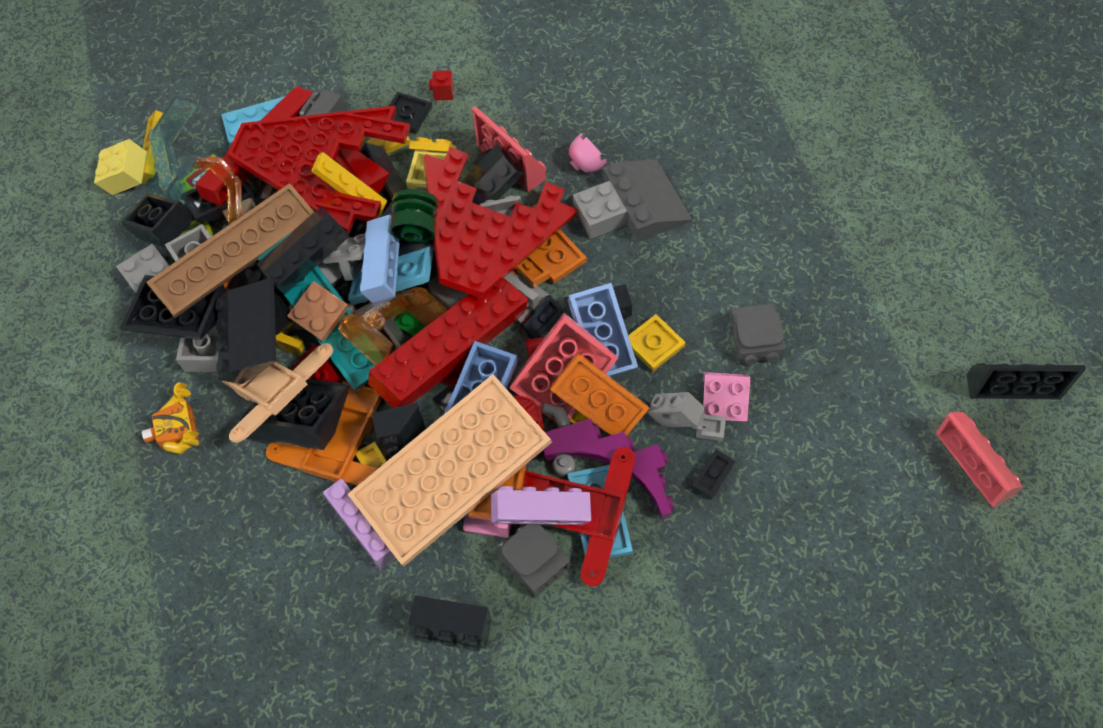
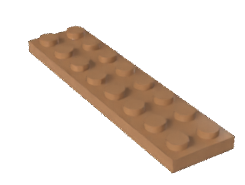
M289 183L147 281V284L176 318L258 260L280 240L293 232L314 211Z

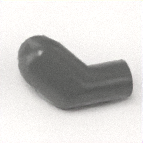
M544 403L542 414L554 418L556 429L570 425V419L565 409Z

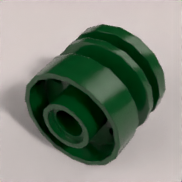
M406 189L396 192L392 201L391 210L393 214L390 218V234L402 241L413 243L432 240L435 237L436 231L435 218L437 216L438 199L433 194L417 189Z

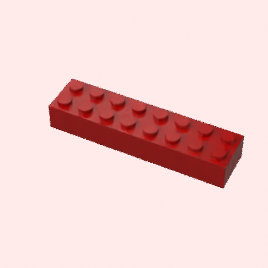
M505 278L482 298L468 294L370 369L368 384L393 408L414 403L467 360L474 341L486 345L525 314L529 299Z

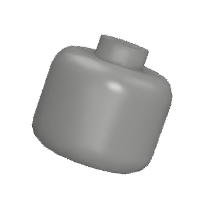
M562 454L553 460V472L557 477L562 479L568 478L567 473L575 472V461L570 455Z

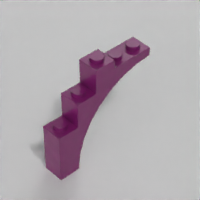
M590 418L545 432L552 443L543 451L547 461L554 460L559 455L568 454L572 458L599 460L610 465L612 455L618 448L627 447L632 451L635 449L631 437L627 438L625 431L598 439L601 437L598 424L593 425ZM658 444L634 451L636 458L631 477L648 493L655 503L662 520L670 518L674 505L671 496L666 497L664 488L667 485L663 474H658L665 471V464L668 463L665 451H660Z

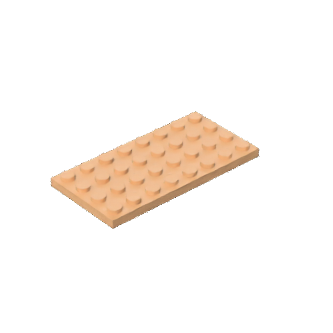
M492 374L349 492L348 496L400 564L406 566L550 445L552 441Z

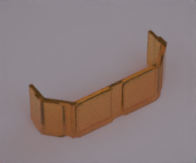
M220 157L198 158L191 165V168L211 169L228 186V221L230 225L242 216L241 180H239V176L234 175V171Z

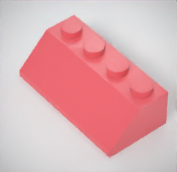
M951 412L946 416L936 434L991 506L994 508L1015 496L1023 487L1020 484L1019 478L1005 465L1004 459L993 450L989 440L982 436L976 428L974 421L968 418L964 412Z

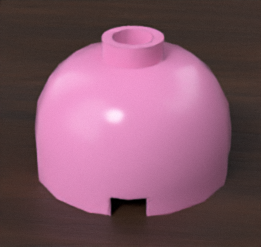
M580 133L569 147V155L572 159L570 164L576 171L581 169L585 173L597 172L608 162L605 158L603 160L600 159V151L587 137L583 140V134Z

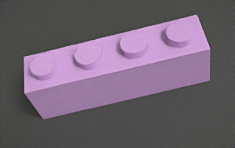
M341 478L323 491V494L381 570L396 557L348 496L351 490Z
M504 486L499 487L497 491L491 494V522L495 524L584 525L591 521L590 492H582V489L579 488L568 489L567 492H559V488H546L545 491H536L535 487H524L522 491L513 490V487Z

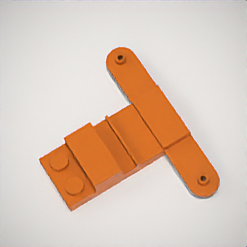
M349 384L350 388L335 435L324 450L272 442L266 449V456L272 462L302 470L304 473L335 482L342 478L346 484L358 486L378 469L354 462L353 459L359 446L363 445L361 442L364 436L369 437L374 426L372 413L376 412L382 397L373 388L363 386L358 391H355Z

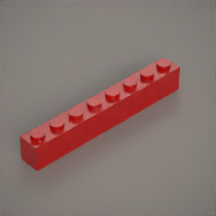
M296 86L260 121L300 116L302 107L314 92ZM226 153L195 185L202 199L221 206L252 173L230 160Z

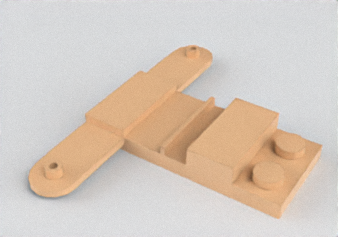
M327 343L318 346L293 371L275 362L244 384L222 381L233 388L244 399L258 404L231 430L229 439L234 443L241 442L252 434L271 414L276 416L307 385L305 381L332 355L333 347Z

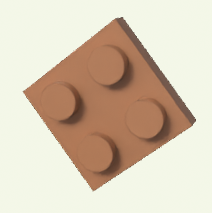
M313 281L287 316L324 342L350 306Z

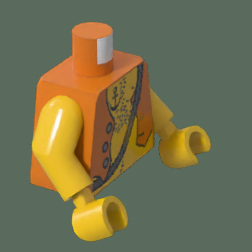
M177 383L174 386V395L158 412L152 415L153 427L142 430L145 443L156 440L163 450L176 454H183L192 446L199 445V433L196 430L193 410L186 399L184 400V397L191 395L190 390L185 389L188 386L187 384Z

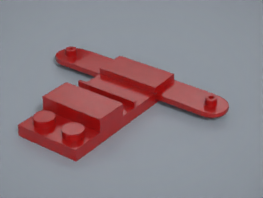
M621 447L614 451L603 489L525 471L523 488L535 487L536 491H545L546 488H559V492H567L568 489L579 488L582 489V492H590V522L584 525L540 524L590 536L581 569V579L590 587L600 585L605 578L613 544L615 543L636 458L634 452L627 447Z

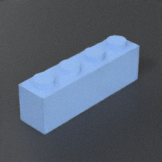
M390 215L367 221L360 290L372 303L395 297L400 239L395 238L389 232Z

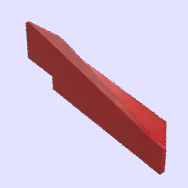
M339 149L335 162L376 193H380L389 176V172L359 151Z

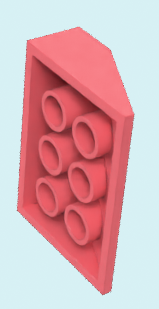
M474 106L472 114L477 146L485 152L499 144L524 172L517 183L527 192H530L545 181V165L541 161H537L528 149L520 146L516 138L510 137L502 126L499 127L493 120Z
M564 313L513 378L509 388L519 396H525L535 401L541 412L544 403H548L565 409L569 419H571L577 410L550 390L553 382L577 353H580L604 373L608 372L618 357ZM546 415L555 422L552 416Z

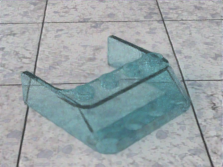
M174 96L154 129L149 132V141H151L152 155L156 163L155 169L158 172L159 186L166 198L179 201L183 205L185 202L181 194L196 187L195 183L211 166L212 159L189 154L178 169L173 142L196 109L197 101Z

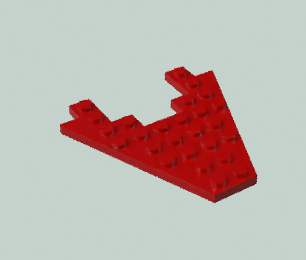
M395 106L241 123L227 155L230 160L277 190L290 183L314 212L322 206L349 234L355 219L364 221L377 219L382 207L381 201L342 194L311 171L317 156L323 152L335 161L340 148L360 152L365 137L405 144L410 131V124L393 121L396 113Z
M449 147L444 160L425 154L423 165L427 192L433 194L439 202L435 218L436 231L433 240L440 284L482 298L576 216L577 208L560 203L564 188L545 182L536 209L516 203L512 215L508 216L474 204L472 201L477 188L458 182L469 154Z

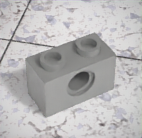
M689 392L655 394L647 413L664 428L697 427L705 407Z

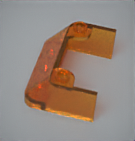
M424 288L405 289L395 292V297L374 303L371 302L344 316L341 319L339 331L376 366L389 355L393 345L380 332L386 321L408 310L427 327L448 309Z

